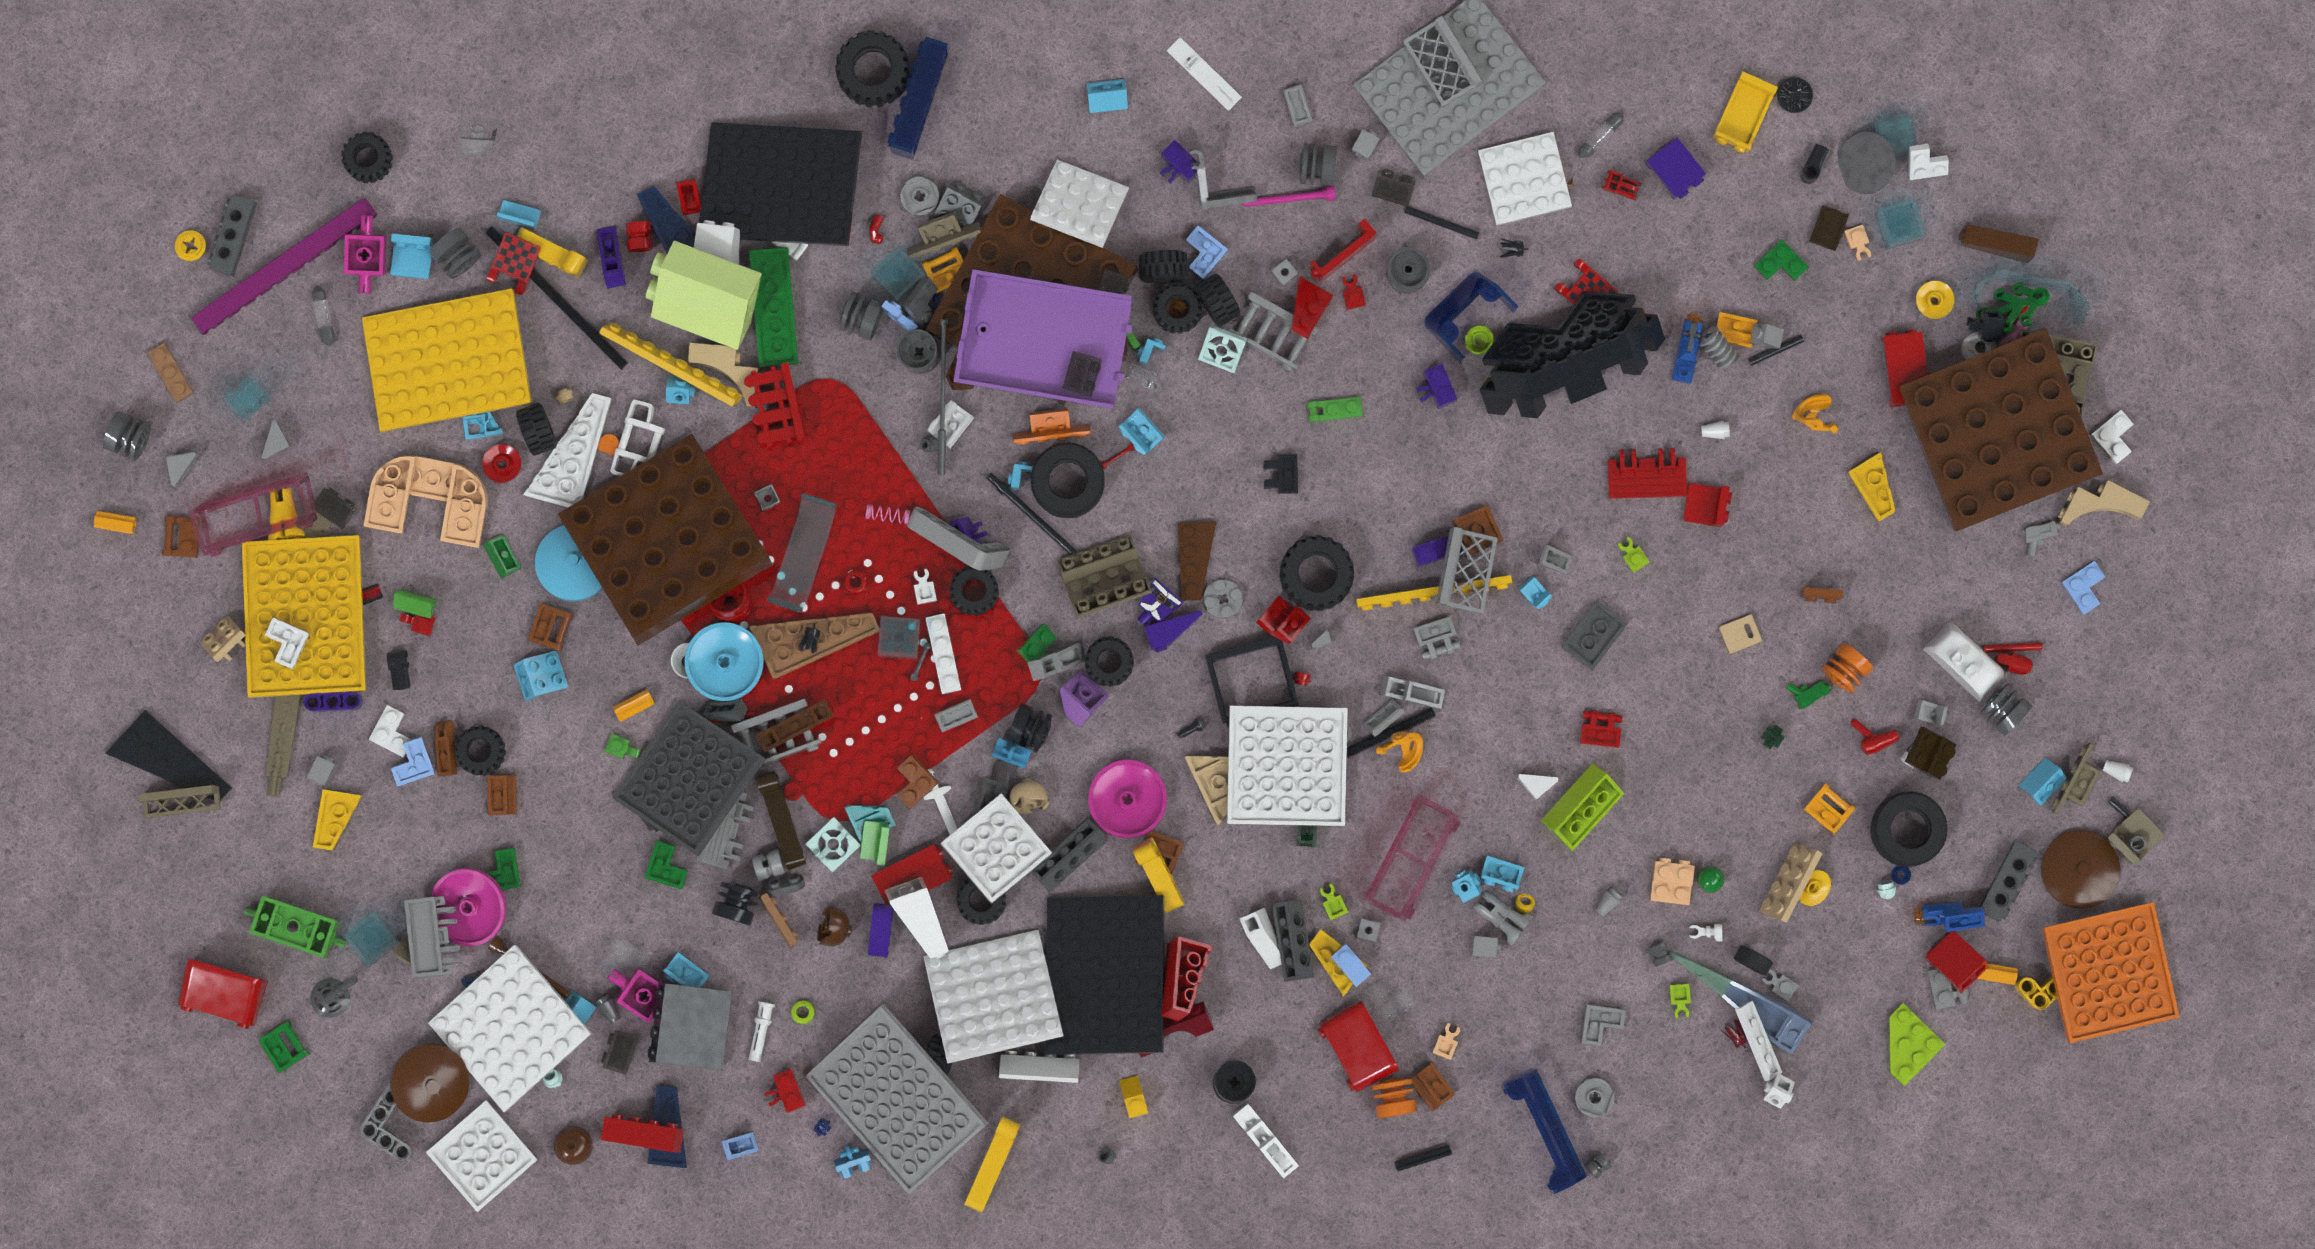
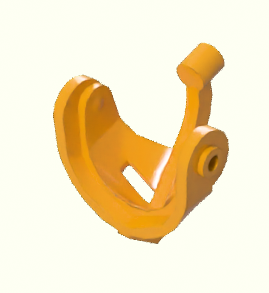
M1827 394L1813 395L1806 398L1798 405L1792 415L1793 420L1804 424L1812 431H1831L1834 434L1839 430L1835 423L1824 425L1822 420L1815 418L1819 411L1831 405L1832 398ZM1809 410L1810 412L1804 417L1803 414Z
M1396 732L1391 736L1392 741L1386 743L1383 747L1378 746L1376 748L1377 754L1385 755L1389 748L1401 745L1403 755L1398 763V768L1400 772H1409L1421 759L1423 739L1421 734ZM1411 741H1414L1413 749L1409 750Z

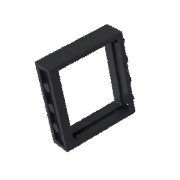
M1273 637L1205 655L1222 724L1227 723L1229 727V716L1227 717L1213 662L1277 646L1291 700L1271 706L1295 707L1299 704L1283 641Z

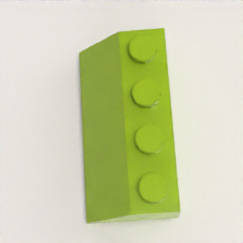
M1592 763L1542 818L1541 822L1573 851L1625 793L1606 772Z

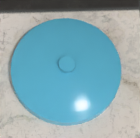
M564 525L552 530L544 537L535 555V570L542 586L551 595L565 601H583L597 595L603 589Z
M716 623L703 628L692 638L685 654V670L693 687L702 695L717 701H731L745 696L756 686L763 671L764 658L757 639L745 628L732 623Z

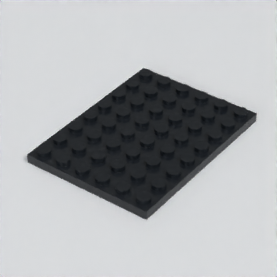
M711 122L699 223H704V220L714 221L715 225L721 226L723 222L732 223L734 227L740 230V240L849 246L862 132Z
M1164 895L1047 898V968L1063 1037L1046 1040V1055L1164 1053V1017L1161 1016L1164 990Z

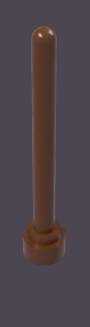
M498 936L488 946L491 952L503 955L509 950ZM539 970L557 993L565 998L570 996V992Z

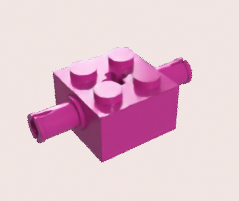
M360 215V233L345 235L344 274H357L359 276L358 293L371 294V276L386 274L387 235H374L372 233L373 216ZM365 250L370 254V257H367L366 260L365 256H361V253L365 252Z
M639 968L629 978L613 969L611 973L617 978L609 974L607 979L621 988V992L615 1001L649 1024L653 1019V1009L656 1007L655 990L659 982ZM647 991V999L639 1000L640 996L638 994Z

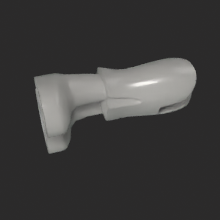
M1484 892L1481 897L1493 906L1490 910H1487L1476 902L1473 908L1482 917L1492 922L1496 928L1499 927L1507 935V943L1513 946L1522 934V931L1506 922V918H1509L1524 931L1532 921L1533 916L1528 913L1519 914L1512 910V907L1502 903L1494 895Z

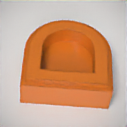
M606 434L600 439L597 450L615 456L614 452L616 448L618 449L619 440L613 434Z

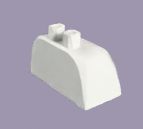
M1951 622L1946 623L1923 648L1979 702L2004 677L2003 669L1959 627Z

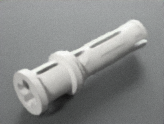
M758 1001V1014L754 1018L756 1027L748 1060L761 1062L768 1026L772 1023L770 1019L775 1004Z

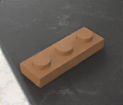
M165 343L147 352L176 403L194 394Z
M767 893L760 896V901L789 948L797 945L798 942L796 940L798 936L793 928L789 930L786 925L788 920L784 913H779L775 906L778 904L774 897L768 896Z

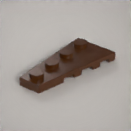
M1217 521L1178 523L1182 601H1198L1202 598Z

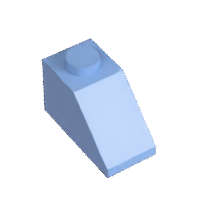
M1347 944L1330 957L1355 987L1371 975Z

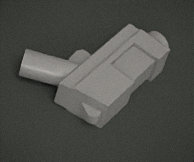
M2052 521L2048 524L2028 527L2022 531V534L2025 536V544L2029 543L2027 556L2035 557L2037 545L2043 544L2042 539L2058 536L2057 530H2060L2059 522L2055 523V521Z

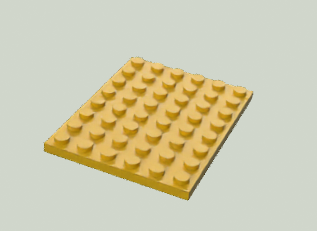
M514 289L362 317L380 432L532 404Z
M360 536L242 542L248 698L366 691ZM273 618L310 634L294 670L275 662L282 643L265 636Z

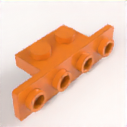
M1068 408L1029 413L1032 431L1013 433L1012 435L1013 443L1024 445L1028 444L1029 441L1046 442L1048 439L1054 438L1064 440L1071 436L1082 438L1087 436V434H1091L1090 424L1070 426Z

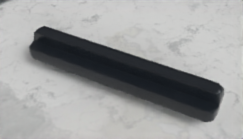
M1445 1145L1395 1161V1167L1397 1171H1402L1452 1154V1150L1449 1145Z

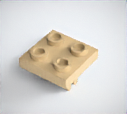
M228 615L218 623L211 633L206 634L200 643L216 662H219L223 657L231 661L232 658L228 652L237 643L244 648L246 644L242 638L246 634Z

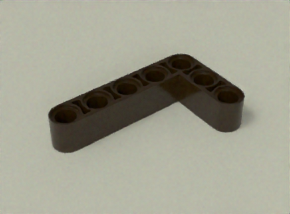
M772 771L755 777L759 791L764 797L787 870L806 865V860L804 859L777 773Z

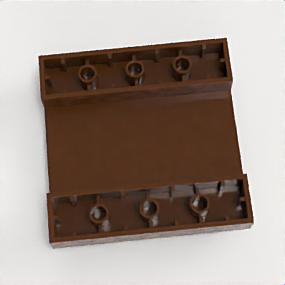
M1000 194L981 228V233L977 235L928 324L926 331L941 340L942 326L940 320L947 319L946 343L958 349L972 269L1125 295L1138 268L1137 265L1105 248L1030 220L1033 213L1032 210ZM981 327V332H985L986 327ZM1053 399L1063 405H1065L1066 401Z
M2041 328L1967 360L1897 385L1951 525L1956 532L2103 474L2047 328Z
M690 434L558 513L559 518L637 646L773 565L693 434Z

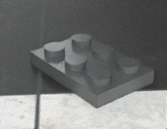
M1596 601L1561 648L1593 671L1628 623Z

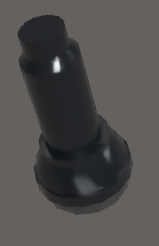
M1196 718L1190 726L1177 733L1178 737L1184 738L1195 731H1203L1206 725L1205 721L1201 718Z

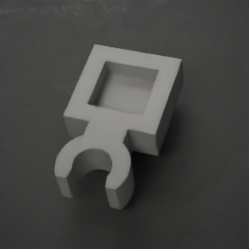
M1769 970L1768 973L1772 975V979L1768 981L1762 978V982L1767 985L1772 984L1774 987L1771 991L1788 1002L1799 985L1783 974L1780 978H1777L1776 973L1773 970Z

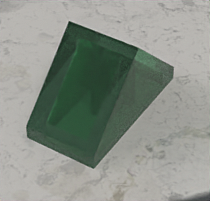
M1297 825L1296 847L1316 848L1317 825Z

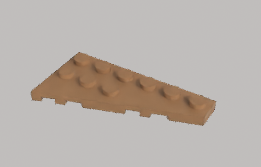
M873 613L749 626L753 636L760 644L763 658L773 680L880 632ZM815 623V629L821 632L817 643V653L813 654L811 653V647L808 650L806 648L800 650V647H797L805 635L806 627L813 628Z

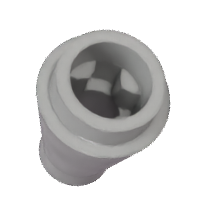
M1611 887L1605 891L1595 910L1605 917L1607 913L1621 903L1620 900L1623 896Z

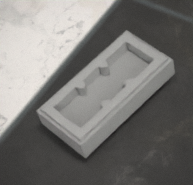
M1302 85L1284 89L1283 94L1293 126L1298 127L1313 122Z
M971 699L934 714L942 733L978 718Z
M1391 699L1367 719L1363 725L1376 737L1405 712Z

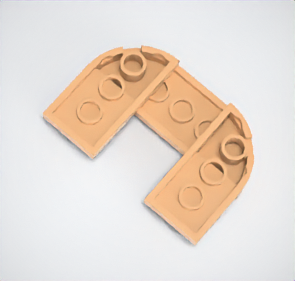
M406 455L390 460L377 471L370 486L364 527L402 534L409 496L414 495L447 502L440 541L476 548L480 547L486 509L488 508V496L482 480L470 468L453 462Z

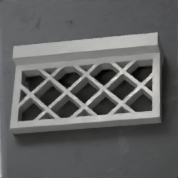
M1443 16L1435 19L1436 21L1408 37L1403 42L1444 107L1473 88L1482 85L1483 81ZM1436 27L1439 32L1437 41L1426 38L1428 30ZM1414 39L1423 40L1421 50L1412 49L1409 42ZM1425 41L1436 43L1434 54L1423 52ZM1439 44L1448 47L1447 57L1436 55ZM1422 54L1433 56L1431 67L1422 66ZM1436 57L1446 59L1444 70L1433 68ZM1449 60L1458 63L1457 73L1446 71ZM1432 71L1443 73L1440 84L1432 82L1430 79ZM1445 74L1456 76L1454 87L1443 85ZM1459 77L1467 78L1470 83L1465 89L1456 88ZM1442 87L1453 89L1451 97L1444 101L1440 95Z
M1458 527L1450 529L1435 605L1478 614L1484 613L1497 537L1462 530V528ZM1463 535L1470 536L1474 542L1467 549L1462 543ZM1483 540L1492 541L1491 549L1485 553L1479 543ZM1476 545L1482 555L1473 560L1468 550ZM1465 553L1471 563L1462 568L1458 559L1460 555ZM1484 557L1488 565L1487 569L1481 572L1475 562ZM1470 565H1473L1478 573L1472 579L1464 571ZM1461 572L1467 582L1458 586L1455 582V575ZM1480 576L1484 586L1477 591L1472 581ZM1469 583L1475 593L1466 598L1460 588ZM1458 591L1463 599L1459 604L1450 602L1452 594ZM1475 595L1480 600L1479 609L1473 608L1468 601Z

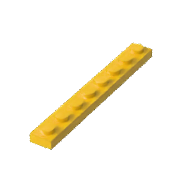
M609 322L602 326L600 330L601 335L733 407L741 401L743 395L738 393L735 388L727 387L717 378L709 377L702 370L687 365L686 361L676 359L668 351L656 348L653 343L638 338L633 332H627L619 324Z
M1511 575L1490 578L1488 591L1492 587H1496L1497 590L1507 589L1508 585L1512 584ZM1483 580L1472 581L1477 591L1483 588ZM1463 582V583H1457V585H1458V586H1461V585L1464 584L1465 582ZM1469 583L1460 588L1464 595H1469V591H1473ZM1439 586L1356 599L1357 608H1362V611L1373 610V606L1381 605V608L1392 607V603L1400 602V605L1411 604L1412 600L1419 599L1420 602L1430 601L1431 597L1437 596Z

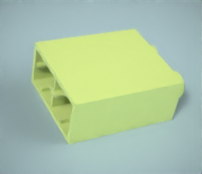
M673 241L667 255L661 252L656 254L650 274L658 276V278H652L646 293V299L654 301L651 318L738 350L752 322L762 273Z

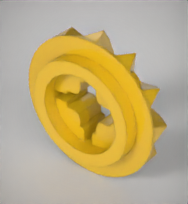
M188 230L182 232L177 237L175 251L181 259L192 262L200 259L205 254L207 245L200 233ZM194 240V246L197 248V250L191 249L190 251H187L188 247L184 244V242L191 243Z

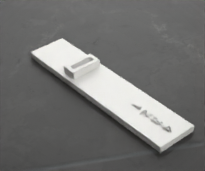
M1181 38L1167 50L1228 111L1242 98Z

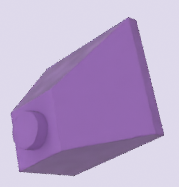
M1082 670L1060 689L1065 715L1079 728L1109 697Z

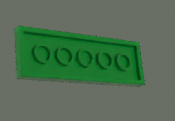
M789 248L750 250L751 270L762 273L754 308L759 367L780 366L783 363H789V365L798 364Z

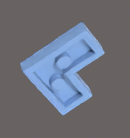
M1198 225L1186 239L1189 245L1200 252L1189 266V269L1204 280L1228 249Z
M886 300L881 306L883 313L908 331L919 329L911 316L908 315L906 318L902 315L901 307L894 301L890 303Z
M2093 561L2061 582L2083 615L2100 604L2090 587L2105 578L2096 562Z
M422 736L403 742L409 761L391 767L397 787L435 774Z

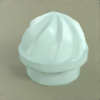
M1883 880L1877 883V892L1881 898L1890 899L1895 895L1896 885H1894L1893 880Z
M555 1069L543 1078V1083L548 1088L556 1089L563 1082L562 1074Z

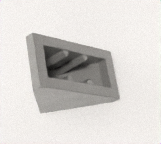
M272 421L261 457L265 461H270L292 448L280 425L275 421Z
M190 452L166 457L171 485L176 488L180 486L199 458V455Z
M1544 545L1537 566L1567 574L1572 556L1549 545Z

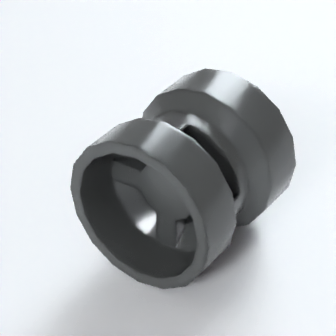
M1666 942L1648 949L1650 955L1655 958L1653 960L1655 967L1673 960L1671 954H1667L1668 946Z
M1597 1152L1594 1155V1159L1587 1161L1584 1166L1598 1179L1604 1170H1608L1611 1167V1164L1600 1152Z

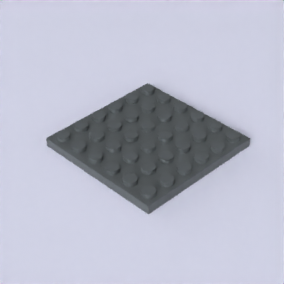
M679 701L619 787L613 799L699 857L763 764L765 758Z

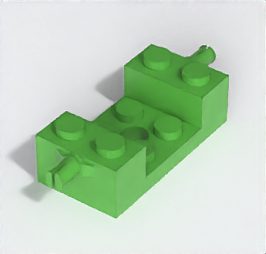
M266 896L261 897L257 910L246 907L245 910L252 913L244 911V915L254 917L249 931L251 934L326 959L333 945L346 947V945L339 942L347 944V940L336 937L340 921ZM292 921H296L299 926L298 930L294 933L288 929V925Z

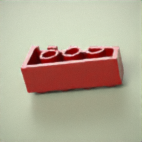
M1180 936L1167 944L1161 1016L1180 1021L1190 1014L1197 994L1198 984L1202 980V972L1207 965V958L1213 946Z

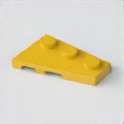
M1881 452L1847 472L1878 522L1896 512Z
M322 790L313 848L334 850L362 798L361 795Z
M1320 930L1309 946L1344 997L1353 983L1330 958L1343 946L1323 930Z

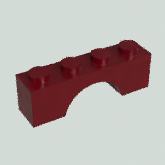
M1204 1001L1193 1004L1190 1014L1180 1021L1164 1017V1038L1177 1031L1189 1032L1197 1037L1214 1030L1211 1016ZM1139 1053V1055H1140L1141 1058H1142V1057H1145V1056H1148V1055H1150V1054H1153V1053Z

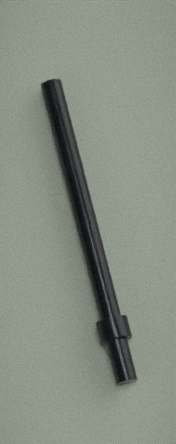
M992 473L986 477L997 488L996 491L1001 495L1004 494L1069 555L1076 554L1077 550L1017 497L1005 482L1002 483Z

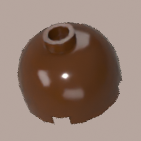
M830 906L826 907L822 915H825L822 925L819 923L817 940L820 941V945L834 947L843 943L846 937L851 935L852 926L849 925V918L842 910Z
M567 1126L561 1129L553 1143L557 1158L569 1165H578L586 1161L593 1150V1140L590 1134L579 1126Z

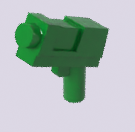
M1823 681L1809 689L1806 685L1798 688L1792 683H1789L1786 687L1788 691L1796 695L1794 700L1799 704V709L1808 707L1817 699L1829 694V691L1832 690L1831 686L1828 683L1824 684Z

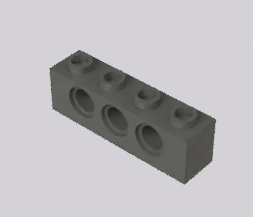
M234 194L231 195V199H227L225 205L227 211L219 224V228H221L220 234L216 235L214 239V253L210 254L208 258L209 269L232 277L235 276L257 206L254 200ZM240 212L242 214L241 219L233 221V215ZM230 231H235L236 236L228 240L227 234ZM229 249L230 255L227 258H222V251Z
M1088 818L1051 851L1052 854L1034 868L1031 873L1050 893L1108 840Z
M2018 841L2012 843L1979 906H1983L1984 915L1997 922L2006 919L2010 912L2008 906L2011 902L2014 903L2019 895L2017 891L2019 885L2025 883L2028 877L2026 874L2028 868H2032L2037 860V857H2035L2036 851ZM2016 859L2022 863L2021 870H2016L2013 867V862ZM2006 877H2010L2013 880L2011 888L2006 887L2004 884ZM1997 894H2001L2004 897L2002 905H1998L1995 902Z
M1302 900L1272 904L1284 982L1314 978Z

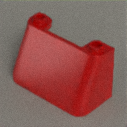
M188 958L178 1005H181V1010L192 1012L193 1009L238 1022L237 1026L248 1029L249 1026H255L268 981Z
M1361 1000L1319 1023L1320 1028L1317 1030L1322 1039L1327 1038L1348 1075L1349 1079L1346 1082L1351 1091L1355 1090L1358 1093L1399 1070L1398 1065Z

